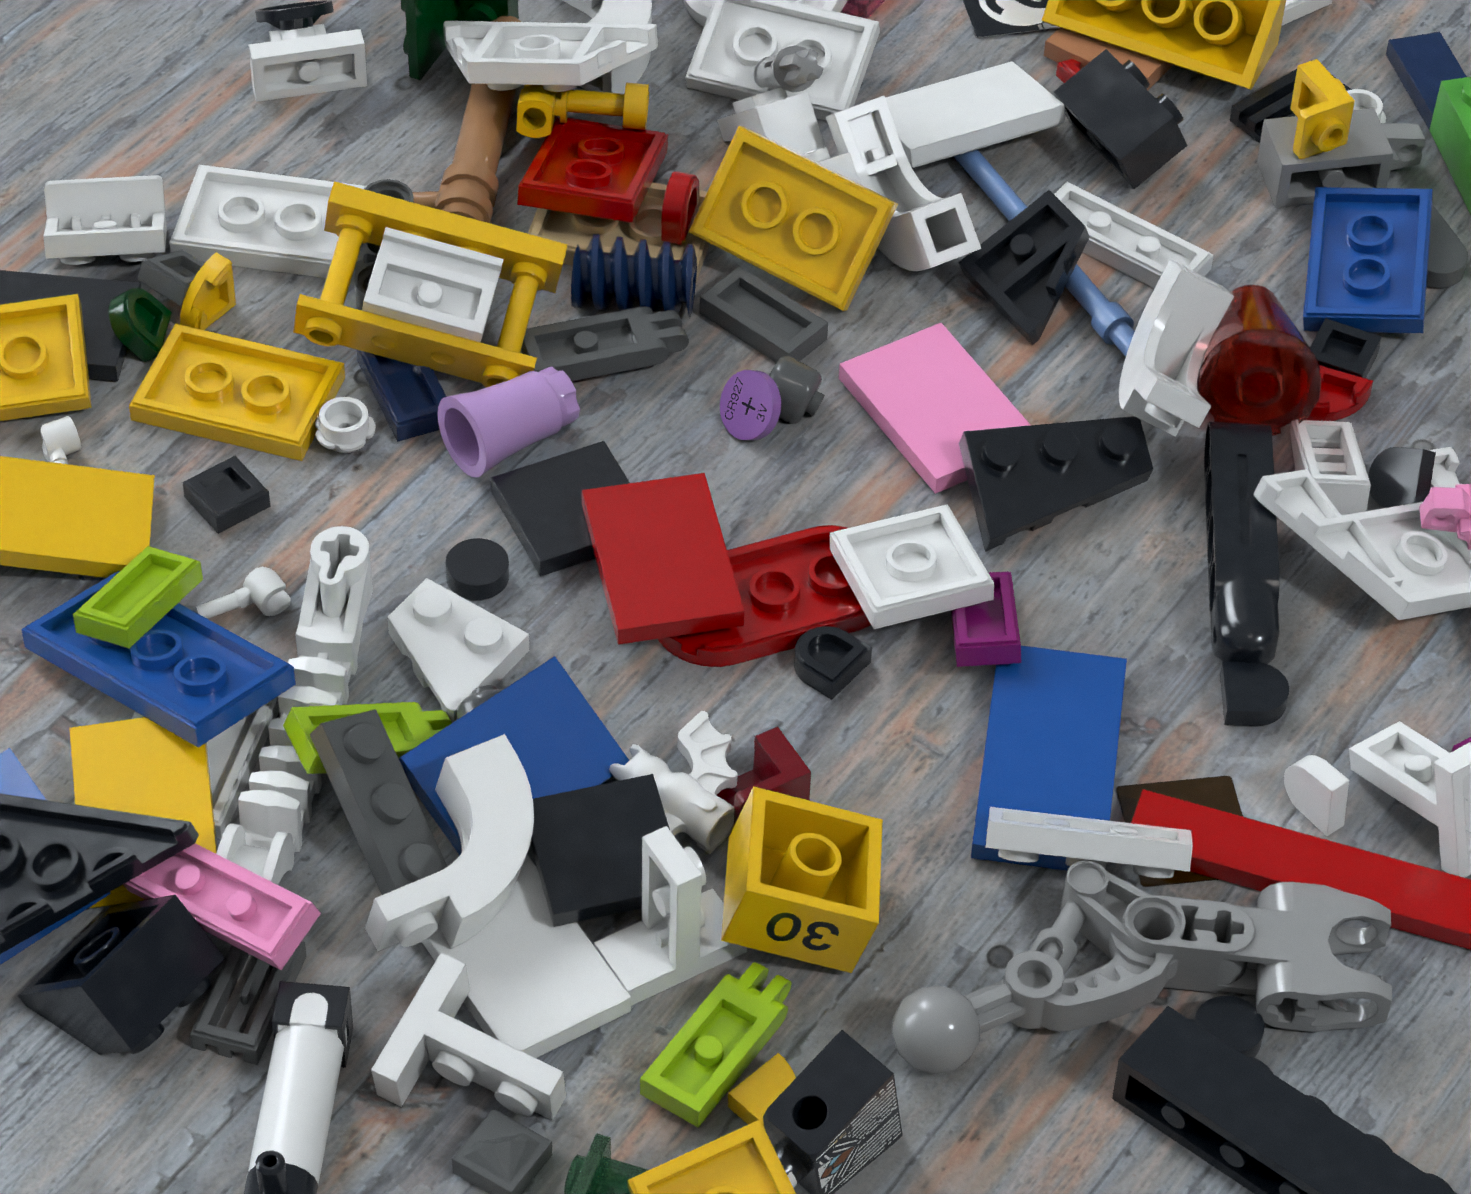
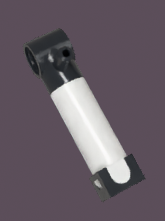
M280 981L272 1018L274 1045L244 1194H317L340 1067L346 1068L353 1032L350 987Z

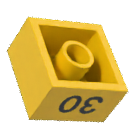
M753 786L728 838L721 941L852 973L879 924L883 819Z

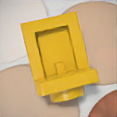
M1318 59L1297 66L1290 109L1298 117L1293 152L1299 159H1305L1345 145L1349 135L1355 100L1346 91L1343 83L1339 79L1334 78Z

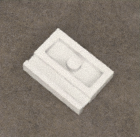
M386 227L364 297L362 311L481 343L504 259Z

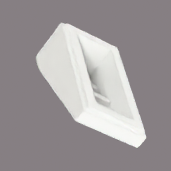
M1313 420L1291 421L1290 436L1295 471L1307 469L1341 515L1365 512L1367 510L1371 484L1352 423ZM1312 447H1340V449H1332V448H1312Z

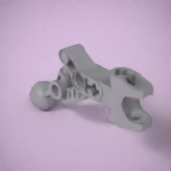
M1089 860L1078 861L1068 868L1060 914L1052 928H1045L1039 932L1029 951L1016 954L1008 962L1003 980L965 996L957 990L939 985L916 989L902 1000L892 1022V1035L898 1054L914 1069L939 1074L954 1071L966 1063L980 1042V1033L1009 1021L1016 1026L1026 1029L1044 1027L1052 1031H1071L1128 1014L1155 1001L1164 987L1212 993L1231 992L1256 995L1257 1013L1262 1015L1264 1022L1268 1025L1282 1029L1320 1032L1377 1025L1387 1021L1392 1003V985L1383 981L1379 976L1343 965L1335 955L1366 953L1386 946L1388 932L1391 927V910L1374 900L1343 892L1326 885L1300 882H1279L1269 885L1258 896V908L1237 906L1218 901L1151 895L1107 872L1097 862ZM1351 920H1362L1372 925L1365 928H1354L1341 924ZM1078 932L1112 959L1107 964L1087 974L1073 978L1064 977L1077 953L1074 939ZM1364 998L1372 1001L1366 1004L1353 1005L1340 999Z

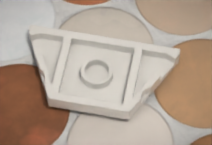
M445 21L443 23L445 46L468 83L487 84L488 88L497 91L512 90L521 85H543L545 90L552 92L572 90L658 47L657 24Z

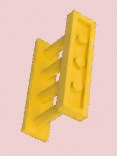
M334 181L328 200L324 231L334 233L339 238L320 299L302 294L299 295L293 333L304 335L311 342L322 346H335L338 344L412 365L430 367V369L482 383L486 388L511 380L529 371H534L537 358L522 354L520 351L536 293L539 290L556 293L568 244ZM388 227L504 259L499 278L511 281L514 285L497 347L344 306L361 245L368 242L381 246L385 228Z

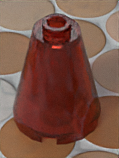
M1244 285L1230 292L1234 298L1207 347L1198 376L1199 394L1211 405L1209 412L1213 415L1214 422L1271 425L1272 436L1281 434L1280 427L1290 424L1291 421L1298 419V424H1300L1309 417L1320 398L1321 371L1317 358L1276 295L1263 286Z

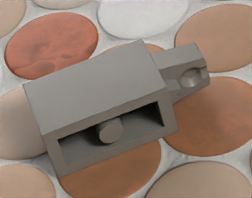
M1375 108L1353 110L1347 144L1328 152L1299 159L1293 152L1298 117L1264 119L1257 164L1275 208L1314 204L1315 187L1387 188L1391 170L1420 164L1423 147L1425 146V138L1419 124L1380 123Z

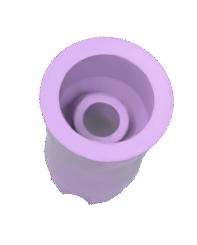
M551 366L539 372L529 371L511 380L477 391L444 397L438 406V424L443 442L454 462L464 473L477 478L509 456L535 442L558 433L561 427L574 422L579 417L580 407L576 399V389L571 379L563 370L557 371Z

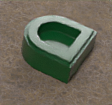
M131 288L111 300L108 309L111 327L118 339L142 361L147 362L157 357L162 348L172 312L146 290Z

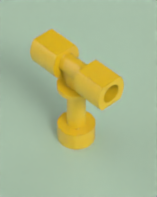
M626 82L625 94L574 89L552 92L545 90L543 85H524L517 104L516 131L530 138L548 136L552 131L554 115L560 116V123H566L568 112L623 117V128L646 130L649 84Z

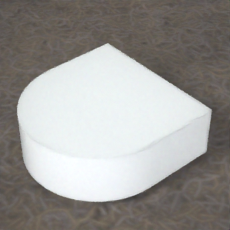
M1307 755L1289 766L1284 773V785L1292 804L1326 836L1343 827L1349 779L1326 760L1315 755Z

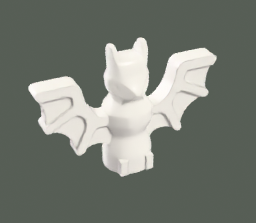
M701 711L678 732L677 748L691 767L692 772L689 775L683 772H671L668 765L661 758L651 756L639 745L635 744L630 747V753L633 758L625 765L612 764L609 770L619 781L653 774L671 833L674 836L681 832L687 833L691 839L697 842L698 847L711 854L730 835L734 825V806L716 795L723 789L735 788L737 786L738 774L726 762V756L731 751V736L719 733L711 725L708 713Z

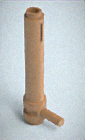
M500 16L491 22L521 21L513 16ZM472 84L453 161L443 173L439 191L412 192L414 203L487 223L491 222L493 207L499 189L496 172L516 89L497 91L488 88L487 84Z

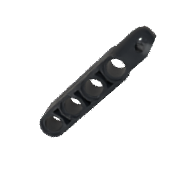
M1209 421L1206 429L1204 481L1211 645L1214 655L1222 661L1261 662L1268 664L1274 659L1280 632L1278 611L1280 572L1277 516L1254 496L1262 476L1274 475L1271 425Z

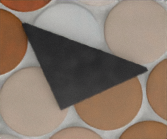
M0 793V954L195 844L199 836L198 832L189 821Z

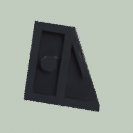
M1048 190L980 245L981 249L969 253L958 263L962 273L1031 345H1034L1040 339L1090 237L1086 226Z

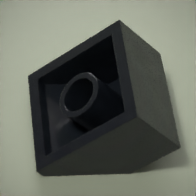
M176 895L120 904L108 908L34 979L18 997L26 1007L99 1055L127 1051L131 1054H136L149 1047L162 1035L165 1027L161 1022L176 1007L187 1006L208 989L211 981L207 976L225 957Z

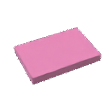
M942 323L857 356L839 365V380L935 494L967 481L959 447L964 431L1030 426L1029 422Z

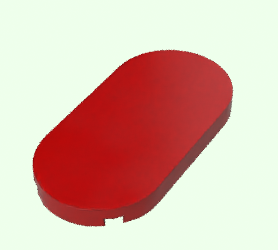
M836 525L816 526L727 550L745 611L744 626L660 638L658 641L667 651L686 662L700 666L724 667L794 649L800 636L814 628L829 626L852 633L871 626L830 551V533L847 529V527Z

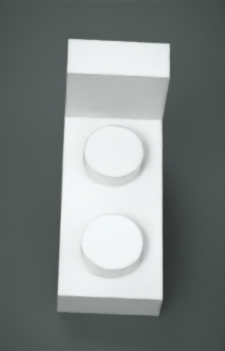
M1399 721L1349 748L1352 771L1438 826L1441 869L1446 873L1464 878L1471 875V742L1449 753Z
M667 826L642 837V921L594 942L596 950L631 996V1006L747 952V947L721 941L724 903L713 888L701 893L702 886L706 884V874L700 858L691 847L682 848Z
M441 952L371 1069L377 1095L402 1107L430 1060L433 1062V1068L453 1083L469 1086L471 1081L495 1092L496 1100L510 1111L525 1117H530L533 1112H536L553 1121L566 1098L563 1071L455 1019V1015L470 991L466 963Z

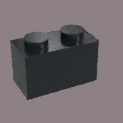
M1105 49L1056 89L1054 94L1064 104L1065 115L1068 121L1135 189L1188 146L1178 126L1184 119L1174 103L1165 94L1162 93L1155 98L1147 90L1150 87L1148 80L1132 61L1128 60L1122 65Z

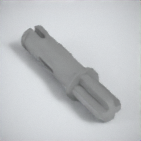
M796 45L782 49L773 57L761 59L754 68L753 76L755 83L759 87H768L767 91L781 87L786 91L799 92L809 88L816 79L820 78L823 73V67L817 65L816 58L818 53L815 50Z

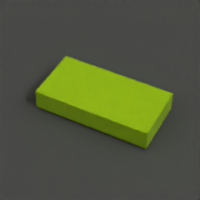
M147 546L73 613L76 633L130 649L203 580L201 562Z

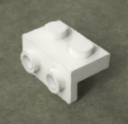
M161 176L55 180L46 182L44 194L47 220L43 236L46 259L60 258V261L64 264L80 265L94 261L96 256L119 255L121 260L137 262L153 258L155 253L165 252L167 224L163 179Z

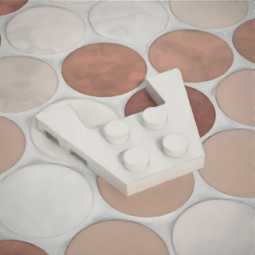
M1452 447L1429 450L1436 452L1430 489L1432 487L1455 488V485L1459 484L1455 471L1460 464L1456 452ZM1307 469L1262 476L1254 492L1256 499L1398 620L1471 607V550L1467 547V541L1458 539L1457 532L1421 528L1419 506L1423 502L1341 515Z

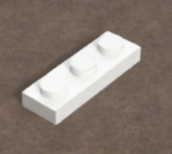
M990 807L985 848L999 849V857L1016 862H1036L1039 860V854L1066 857L1065 863L1069 866L1078 861L1089 860L1097 862L1105 869L1107 862L1134 865L1133 872L1142 876L1171 878L1174 876V870L1190 872L1193 842L1191 830Z

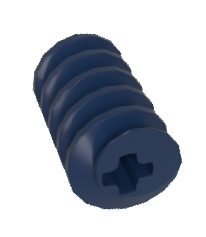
M593 234L586 250H580L579 245H577L575 250L571 279V304L574 308H581L585 304L590 292L595 309L604 311L608 307L613 295H615L619 311L631 309L636 298L639 299L640 307H649L653 313L660 300H662L664 311L674 310L679 313L683 303H686L690 319L697 279V257L694 245L687 244L681 259L674 260L670 242H664L657 257L654 258L650 256L647 240L640 239L634 254L627 255L623 237L617 236L608 253L603 251L600 235Z

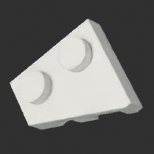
M428 578L388 616L389 635L400 652L412 660L414 674L423 688L429 687L441 705V710L447 712L452 723L457 720L458 705L465 698L472 695L474 689L486 685L496 686L529 652L528 633Z

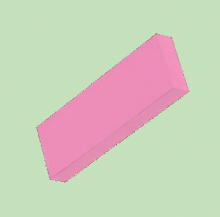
M196 843L123 884L129 892L144 900L176 895L204 931L279 970L283 969L321 914L312 902Z

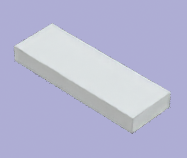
M1066 182L1054 194L1086 226L1090 238L1083 253L1154 289L1170 259L1204 277L1212 268L1213 254L1069 182Z

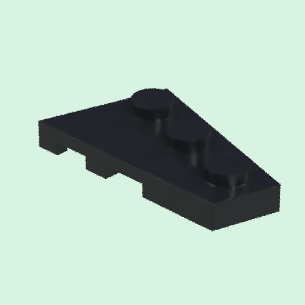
M1135 416L964 431L959 442L985 552L1004 544L1007 537L1030 528L1034 531L1052 523L1054 517L1082 505L1087 508L1148 481L1154 469L1141 420Z

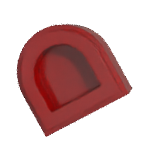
M679 171L672 173L667 184L662 206L661 241L680 245L682 241H685L699 208V179L696 175Z

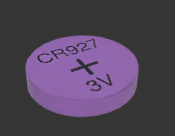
M743 370L737 372L725 384L720 398V415L725 428L735 438L752 441L760 440L772 432L781 412V397L776 383L768 374L762 371Z

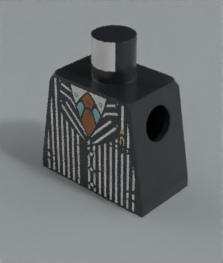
M843 1030L823 1048L767 1108L763 1116L765 1131L793 1188L799 1183L810 1194H834L903 1136L894 1073Z

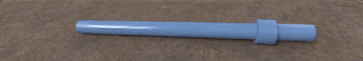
M978 149L953 156L1008 221L1027 208L1024 202ZM1076 264L1065 287L1092 317L1091 326L1103 341L1109 345L1115 344L1126 357L1135 332L1133 329V319L1119 303L1109 302Z

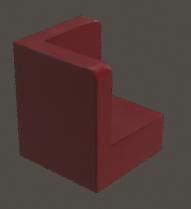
M777 726L755 736L753 770L737 776V786L735 788L723 789L716 796L734 806L735 825L753 786L810 801L811 771Z

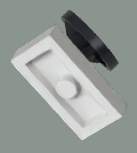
M332 0L292 3L255 10L256 22H267L280 29L269 31L270 42L249 44L252 87L256 102L366 87L365 44L361 29L326 34L324 24L313 25L321 15L334 12Z

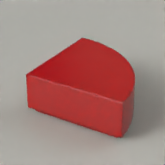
M1315 364L1300 400L1296 419L1336 421L1356 413L1368 401L1371 395L1373 380Z

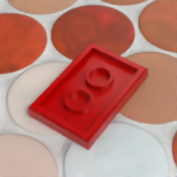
M559 117L552 127L551 134L544 140L518 186L517 205L632 223L667 154L669 134L652 130L626 129L620 125L568 117L566 123H560Z
M705 473L582 490V507L618 645L744 626L745 611Z

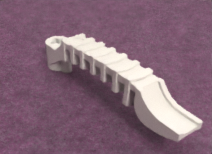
M346 526L328 528L320 532L312 541L310 549L311 558L300 619L295 634L298 658L289 659L288 662L294 666L296 685L278 696L280 718L271 719L268 727L270 746L261 748L259 754L260 771L251 773L248 781L249 791L241 792L238 799L240 825L228 824L216 853L277 885L287 871H292L294 853L300 852L302 846L304 824L309 823L312 816L311 803L314 794L319 793L322 786L321 774L306 773L283 724L292 707L347 704L349 698L348 683L351 675H355L358 668L357 658L362 625L373 592L368 540L360 531Z

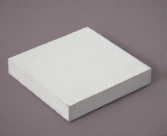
M948 504L830 533V551L873 629L994 600V582Z

